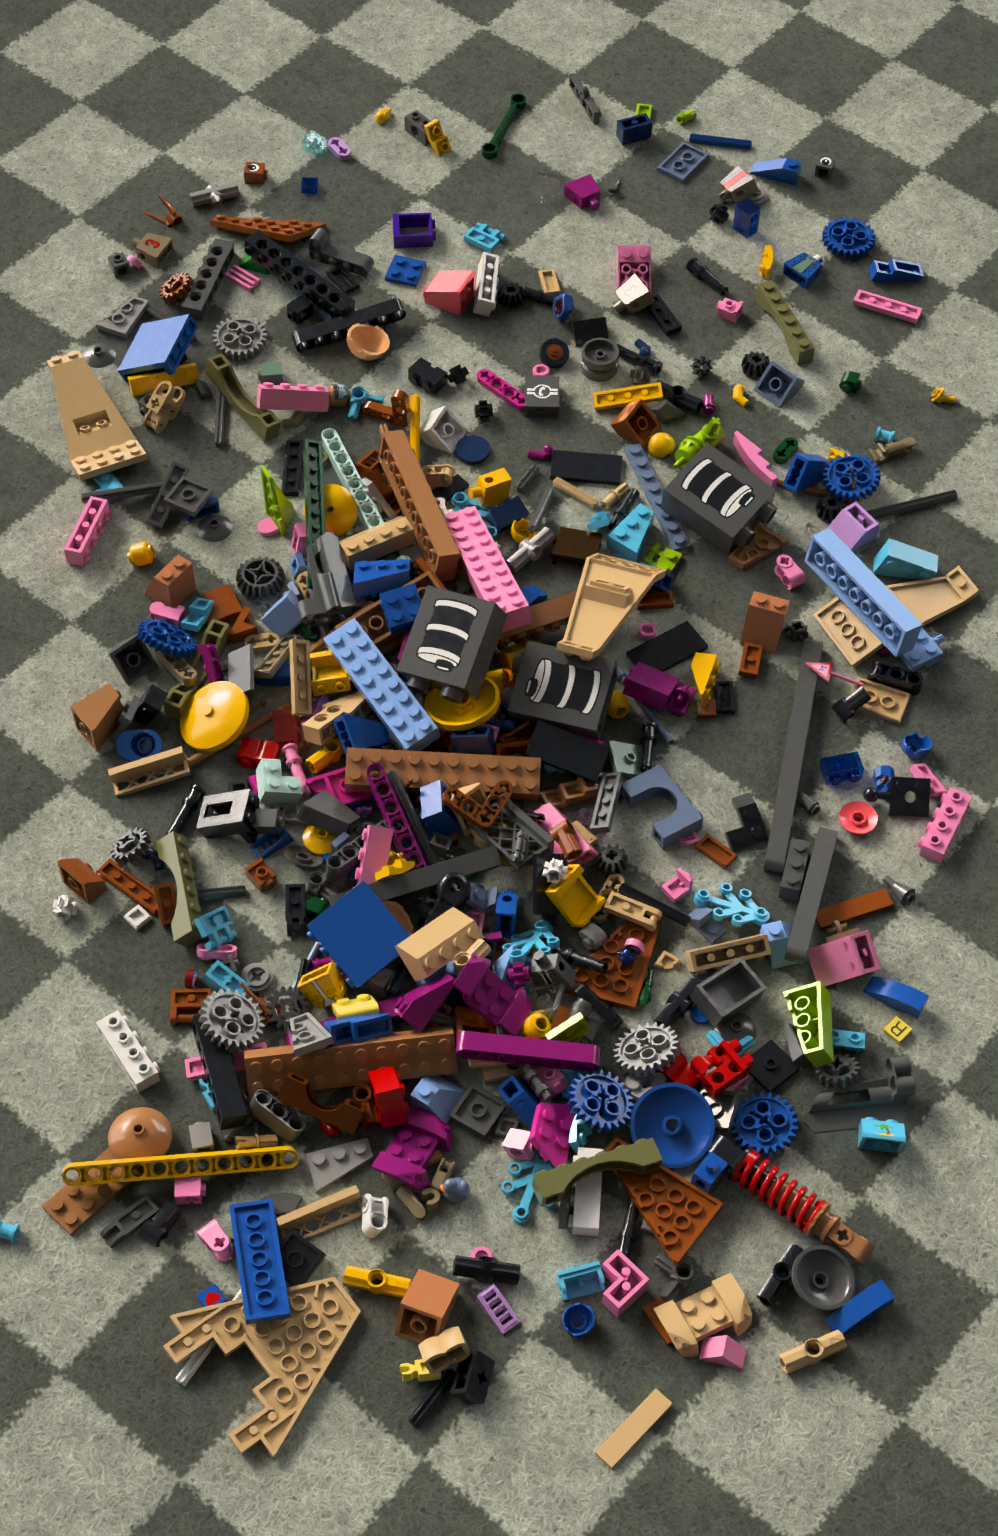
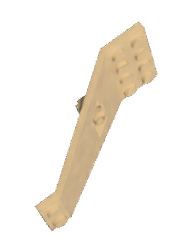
M71 351L67 355L55 356L47 361L48 368L53 376L71 465L80 481L148 460L146 452L135 438L80 351Z
M600 553L588 556L564 638L557 642L556 650L562 651V654L567 656L578 655L580 659L586 661L597 657L652 585L665 577L666 570Z
M957 566L944 577L886 585L897 599L923 624L922 626L967 604L980 594L979 589L960 566ZM838 596L813 614L853 668L885 646Z

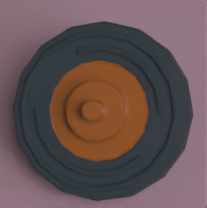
M550 338L542 343L539 349V358L549 368H560L566 364L569 358V348L564 341L558 338Z

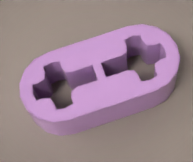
M333 137L328 140L329 150L339 160L345 161L350 159L351 150L340 138Z

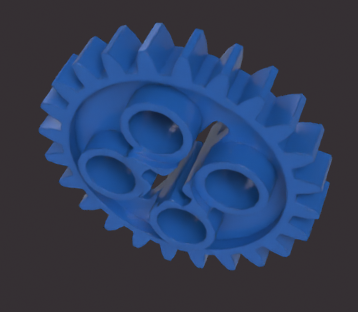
M847 216L845 220L839 217V221L833 219V223L828 222V226H825L822 242H824L823 246H827V251L832 250L831 254L837 253V257L843 255V259L846 256L852 259L855 256L858 259L859 255L864 257L865 253L869 254L870 250H873L876 234H873L874 229H870L871 225L866 226V221L861 223L860 219L855 221L854 217L851 220Z
M853 452L850 456L844 453V457L837 455V460L832 458L831 463L827 462V468H824L823 485L826 486V491H830V495L836 494V499L842 497V500L845 501L846 498H849L850 502H852L853 498L859 501V497L866 499V494L872 496V491L876 492L877 486H880V468H877V463H873V459L867 460V455L862 458L861 453L857 456H854Z
M145 619L138 628L137 635L140 636L139 639H142L143 643L149 644L148 647H154V651L159 650L162 654L167 653L170 657L174 655L176 658L178 656L189 658L190 655L193 656L196 650L197 642L194 641L195 638L191 637L190 633H186L185 629L181 630L180 626H174L173 623L168 624L165 620L162 622L159 619L156 621Z
M592 1069L591 1073L585 1070L583 1075L579 1073L573 1079L567 1089L569 1092L566 1096L569 1099L567 1106L573 1107L570 1113H577L575 1120H583L582 1126L589 1124V1130L596 1127L598 1133L602 1129H604L606 1134L610 1129L616 1132L618 1128L622 1129L627 1124L632 1114L631 1109L634 1104L631 1103L633 1096L627 1095L630 1089H623L625 1083H618V1077L612 1079L610 1072L606 1076L603 1070H600L599 1074L596 1073L595 1069Z
M760 1092V1097H756L752 1093L751 1100L745 1096V1104L739 1102V1109H737L731 1134L732 1138H735V1144H741L742 1151L752 1146L760 1155L762 1152L768 1158L769 1152L777 1156L778 1149L783 1153L785 1152L784 1145L791 1147L790 1140H796L795 1134L798 1133L797 1126L799 1121L796 1119L797 1112L793 1111V1105L787 1106V1099L780 1101L779 1094L772 1098L771 1092L768 1093L767 1097H764L763 1092ZM765 1109L767 1112L760 1113L759 1110ZM776 1122H783L784 1124H782V1125H776L775 1123H776ZM746 1123L754 1124V1126L752 1127H746L744 1125ZM763 1136L770 1137L768 1140L761 1139Z

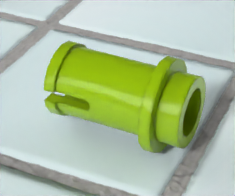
M690 109L687 112L678 113L676 116L677 123L685 125L686 122L695 119L697 114H692L695 110Z

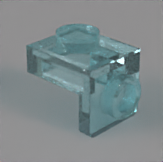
M311 130L308 135L305 134L301 139V143H303L301 150L309 146L315 151L322 153L327 139Z

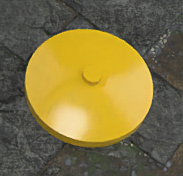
M485 676L477 700L464 696L461 704L450 702L439 696L440 689L432 688L425 698L424 707L426 713L438 728L449 731H462L477 727L488 721L498 710L501 697L496 683Z
M228 681L213 682L199 689L190 698L180 718V732L185 742L200 752H214L232 743L240 735L248 720L250 708L246 694L237 685Z

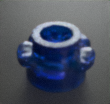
M623 948L620 952H617L619 956L618 961L625 966L634 964L636 956L631 951Z

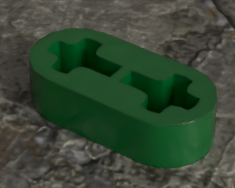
M791 437L784 439L773 452L774 462L778 464L786 463L797 451L798 441Z

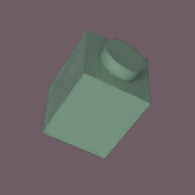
M281 362L260 363L261 370L258 371V380L262 381V385L264 382H270L273 385L283 383Z

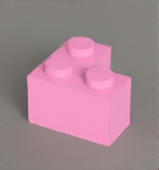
M616 1250L602 1264L603 1276L612 1283L603 1293L602 1304L618 1318L648 1290L650 1279L619 1250Z

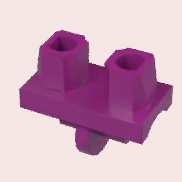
M679 682L667 705V710L671 711L672 715L684 716L697 692V688L689 687Z

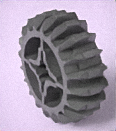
M260 555L257 559L252 557L251 561L245 560V564H240V568L237 569V587L247 598L252 595L253 600L259 597L262 601L263 596H266L269 600L270 594L275 597L276 592H280L281 587H284V570L279 562H275L274 558L269 560L267 556L261 558Z

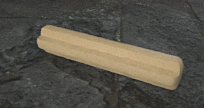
M559 477L553 480V486L591 509L597 507V499Z

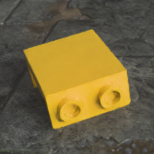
M329 650L310 653L313 673L311 686L314 697L351 691V679Z
M569 864L565 881L560 880L558 884L552 883L545 893L572 927H585L590 923L593 915L603 908L606 898L598 896L581 875L584 869L580 864Z

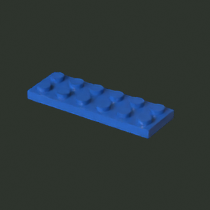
M265 1199L229 1205L246 1325L291 1318L273 1200Z

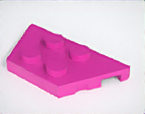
M346 767L305 780L306 786L316 794L326 790L347 807L372 799V793L345 792Z
M541 1102L536 1106L529 1141L540 1152L545 1161L550 1160L554 1167L567 1161L570 1147L569 1134L576 1113H570L573 1107L567 1106V1104Z

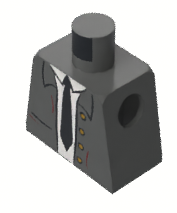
M539 950L534 953L530 967V976L538 995L573 989L576 972L560 954L546 955L544 951Z

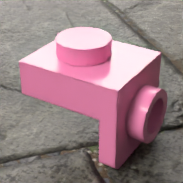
M679 868L677 875L661 886V891L673 903H676L692 891L693 879L688 872H684Z

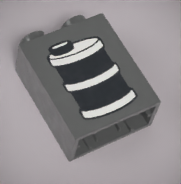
M706 443L663 490L661 509L729 556L737 546L743 550L749 546L756 535V531L753 528L759 522L766 526L777 512V507L773 505L776 490L709 443Z
M428 585L397 667V671L408 679L407 688L421 694H427L430 687L440 689L439 696L441 698L461 704L464 696L477 700L507 614L495 602Z
M528 641L525 652L517 651L514 655L511 671L512 674H517L518 676L514 687L506 686L502 696L501 707L508 709L510 719L517 721L518 725L530 721L527 727L536 728L538 720L573 734L600 741L619 674L616 660L597 656L590 661L580 659L578 655H563L562 651L556 650L554 646Z

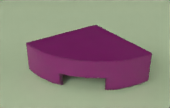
M502 932L483 935L485 938L497 942V946L506 944Z

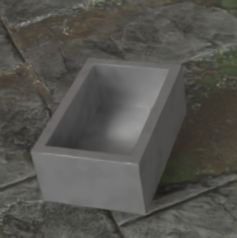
M740 957L698 984L691 993L690 998L716 1028L759 1000L767 987Z

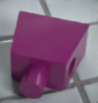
M591 174L564 185V196L580 209L590 206L592 210H597L600 207L601 191Z

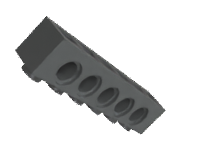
M215 238L213 243L210 244L208 254L204 256L203 264L198 268L197 277L193 279V286L191 290L187 291L186 299L181 304L183 315L190 314L193 319L203 321L235 254L234 242Z

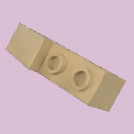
M359 691L323 704L321 712L302 724L305 741L320 746L324 745L338 735L333 720L344 714L365 719L372 711L371 706Z

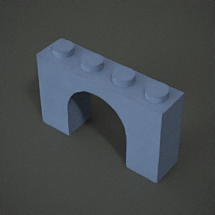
M660 764L622 783L620 794L630 808L654 797L664 798L670 801L676 808L672 815L652 826V837L662 849L678 842L680 838L684 839L690 836L692 832L702 829L703 816L701 812L693 807L689 797H685L680 786L673 782L669 772L664 770Z

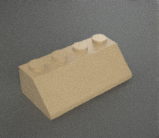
M398 516L339 541L349 570H352L355 567V562L373 561L415 543L414 529L407 518Z
M452 907L397 944L395 948L416 982L429 977L452 961L456 954L465 952L476 940L485 937L475 920Z

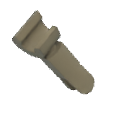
M908 437L886 444L885 447L882 443H877L878 449H868V452L875 463L879 464L886 461L888 457L913 451L916 440Z
M443 1157L429 1188L422 1191L421 1201L427 1202L426 1213H434L439 1209L440 1195L442 1194L440 1187L446 1179L450 1178L456 1162H448Z
M383 1176L381 1179L389 1186L388 1188L392 1193L396 1192V1196L413 1219L417 1222L424 1221L426 1210L408 1185L391 1176Z

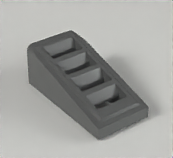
M786 1022L783 1026L792 1062L800 1067H805L811 1062L804 1055L796 1027Z

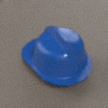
M153 730L124 731L116 740V750L126 760H139L160 753L162 749V740L158 733Z

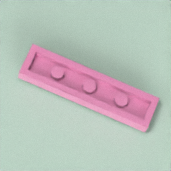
M860 289L853 301L855 306L917 324L922 313V308Z

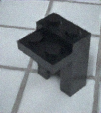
M251 789L204 796L196 829L205 838L240 834L247 843L254 844L258 832L253 828V824L256 821L255 810L260 808V799ZM209 807H211L210 815H214L212 817H206Z

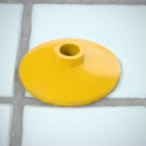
M310 825L305 829L302 840L305 848L311 853L325 855V853H332L330 843L338 836Z

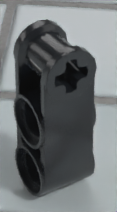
M881 661L872 663V671L868 674L867 680L910 693L911 695H918L921 692L923 676L919 672L885 664Z

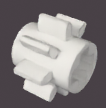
M553 858L550 863L545 862V869H543L542 875L547 877V882L558 884L560 880L565 881L568 867L564 866L563 860L560 861Z
M61 895L58 900L54 899L52 905L53 913L59 919L68 920L71 915H76L78 906H76L77 902H74L75 899L69 895Z

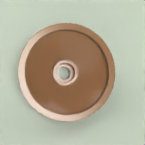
M137 1107L125 1111L115 1119L108 1133V1144L116 1159L163 1156L169 1150L172 1142V1129L168 1119L161 1112L147 1107ZM138 1128L142 1129L140 1132H135ZM136 1164V1165H134L133 1167H143V1166L140 1165V1164Z

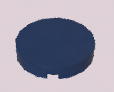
M466 436L461 438L456 444V456L460 461L470 465L480 464L490 455L489 443L480 436Z

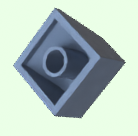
M771 361L753 390L780 408L799 392L805 380L782 364Z

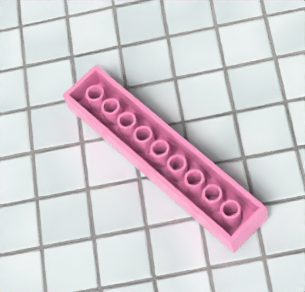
M466 507L463 510L443 515L445 522L449 525L451 535L455 538V544L461 551L459 562L477 597L495 602L507 614L502 632L531 624L532 619L529 605L476 507Z

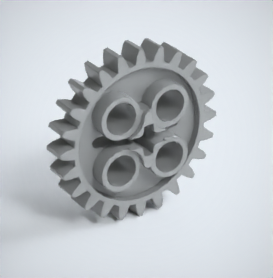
M239 315L238 319L232 316V320L226 318V322L220 321L221 326L216 325V330H213L214 335H212L216 351H220V354H225V358L232 356V360L235 357H238L239 360L244 357L247 360L249 355L254 357V353L260 354L259 350H264V346L267 345V331L264 328V324H260L259 320L255 321L254 317L249 320L248 316H245L244 319L241 315Z
M222 988L218 993L213 991L200 1006L201 1009L198 1014L201 1017L198 1021L203 1023L200 1027L201 1029H207L205 1036L211 1035V1042L218 1041V1047L225 1044L226 1050L232 1046L234 1051L238 1047L244 1051L246 1046L251 1048L253 1044H256L263 1034L262 1030L265 1027L263 1021L265 1017L260 1016L263 1012L262 1010L256 1009L259 1004H252V997L246 999L245 992L239 995L238 989L234 993L231 992L230 988L226 992Z
M655 1022L653 1026L646 1023L643 1028L641 1025H638L637 1030L630 1028L631 1033L624 1032L625 1038H618L619 1043L615 1044L616 1049L613 1050L615 1062L618 1068L622 1069L623 1073L628 1072L629 1076L636 1073L637 1077L644 1073L645 1077H647L649 1072L656 1075V1070L659 1069L663 1072L664 1066L670 1067L669 1062L676 1061L675 1056H679L678 1050L681 1047L675 1030L672 1031L670 1026L665 1028L664 1024L658 1027L657 1022Z

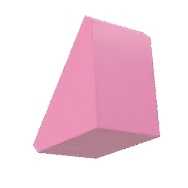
M728 1335L708 1337L703 1339L699 1360L743 1370L747 1348Z

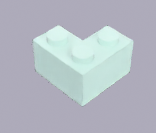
M261 758L256 768L259 802L261 804L296 805L303 794L301 777L282 776L280 759Z

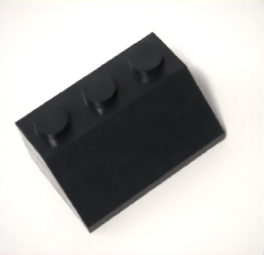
M564 853L533 854V915L561 914L545 893L552 882H547V877L543 876L542 873L543 869H545V862L550 863L553 858L560 861L563 860L564 866H567V858H564Z

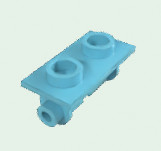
M832 1029L833 1048L840 1049V1047H844V1050L857 1051V1053L865 1050V1033Z

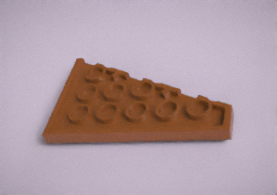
M217 215L216 218L210 219V226L247 234H253L259 230L269 238L286 242H293L310 236L317 228L326 229V223L298 221L297 219L272 220L262 219L261 217H226L225 215Z
M645 914L644 917L650 919V916ZM663 915L657 921V927L653 932L631 921H627L623 926L621 925L610 935L608 940L601 944L597 951L589 955L608 962L607 972L602 975L596 971L579 966V968L574 969L576 972L574 987L582 981L605 1003L635 1011ZM627 939H638L645 945L641 956L631 955L624 950ZM573 989L560 991L579 996Z
M615 1137L605 1151H612L620 1145L625 1144L627 1146L629 1144ZM661 1165L659 1170L643 1175L613 1170L675 1266L681 1263L723 1208V1202Z

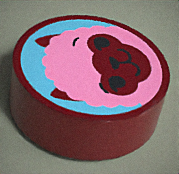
M189 969L186 972V989H196L199 979L197 970Z

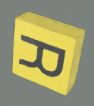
M896 1016L883 1029V1032L899 1045L912 1032V1028Z

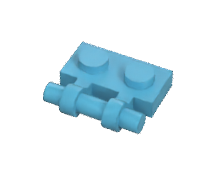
M479 222L476 224V227H472L464 235L465 242L490 254L500 244V240L504 241L506 235L502 234L500 230H494L489 225Z
M225 905L194 919L202 938L208 936L210 939L205 944L207 950H216L223 943L228 944L237 937V932L229 928L233 921Z

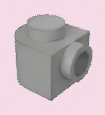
M593 922L587 927H583L579 932L582 944L588 950L596 951L607 940L606 933Z

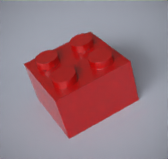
M393 1066L369 1071L372 1096L382 1128L407 1123L406 1114H409L407 1101L404 1099L406 1092L404 1084L401 1082L400 1074L395 1073Z

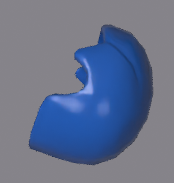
M917 732L906 735L901 741L902 751L913 759L924 758L933 747V742L929 736L919 737Z
M575 1303L568 1306L563 1312L562 1324L565 1331L570 1335L583 1337L589 1335L594 1329L596 1317L590 1306L583 1303ZM572 1323H584L582 1327H575Z

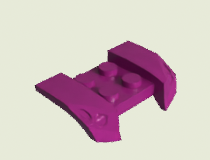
M473 954L452 985L463 994L462 1001L492 1026L503 1027L512 1036H516L531 1011L532 1002L528 999L527 992L523 987L513 990L488 969L491 960Z
M410 1106L409 1114H406L407 1123L401 1124L400 1130L386 1151L380 1152L371 1168L402 1181L414 1190L420 1191L430 1184L425 1167L439 1146L449 1152L452 1132L450 1126L436 1115Z

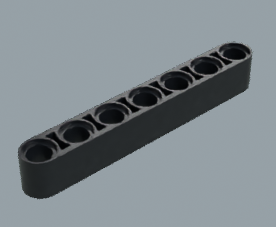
M394 298L296 330L292 334V340L298 352L304 349L318 348L346 339L348 330L352 325L359 323L382 327L403 320L406 317V311L401 300Z

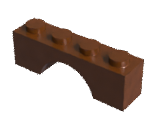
M291 1071L286 1076L277 1096V1099L283 1105L300 1109V1112L306 1116L313 1115L319 1118L321 1123L326 1125L332 1124L345 1134L351 1133L354 1135L367 1106L350 1098H347L338 1105H324L318 1102L312 1095L310 1080Z

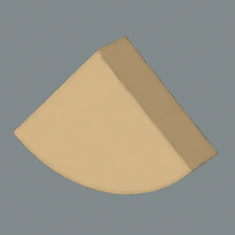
M664 950L653 967L660 970H670L677 967L681 963V959Z

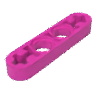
M481 369L477 372V382L515 409L525 411V404H523L525 402V395L488 369ZM499 384L501 387L494 388L493 385ZM506 393H512L513 396H512V397H507V396H505V394H506Z

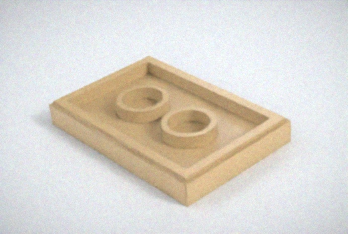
M857 677L856 681L864 684L862 687L869 694L871 700L856 711L900 725L911 694ZM854 684V687H853V689H852V692H854V691H855L856 689H858L860 686Z

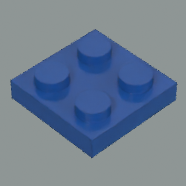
M394 255L385 275V281L417 287L426 267V261Z

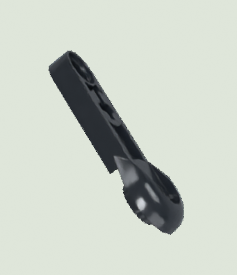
M449 872L442 876L437 885V902L425 925L450 908H456L466 901L471 891L470 882L467 877L458 872ZM455 884L457 885V889H459V891L455 890L453 893L450 891L451 888L448 887H453Z

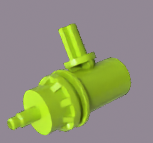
M712 417L710 422L704 425L697 434L686 437L680 443L679 449L675 452L676 462L673 465L675 469L679 467L684 468L706 443L716 448L724 441L725 432L720 426L721 423L718 417L716 419Z

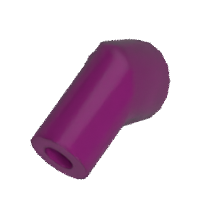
M545 445L542 451L529 449L528 458L544 460L551 457L553 446Z

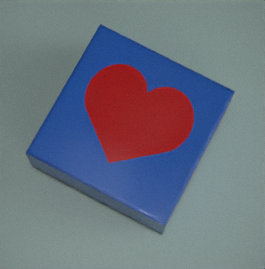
M215 1283L196 1295L203 1307L227 1302L226 1297Z

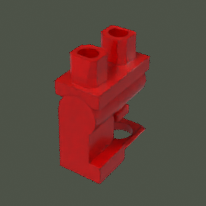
M737 1039L730 1042L723 1040L719 1045L709 1049L707 1056H696L691 1061L690 1069L703 1082V1087L714 1100L728 1087L747 1077V1071L754 1066V1059L750 1054L739 1057L738 1053L742 1051V1045ZM714 1066L716 1067L715 1070L706 1075L707 1070L712 1069Z

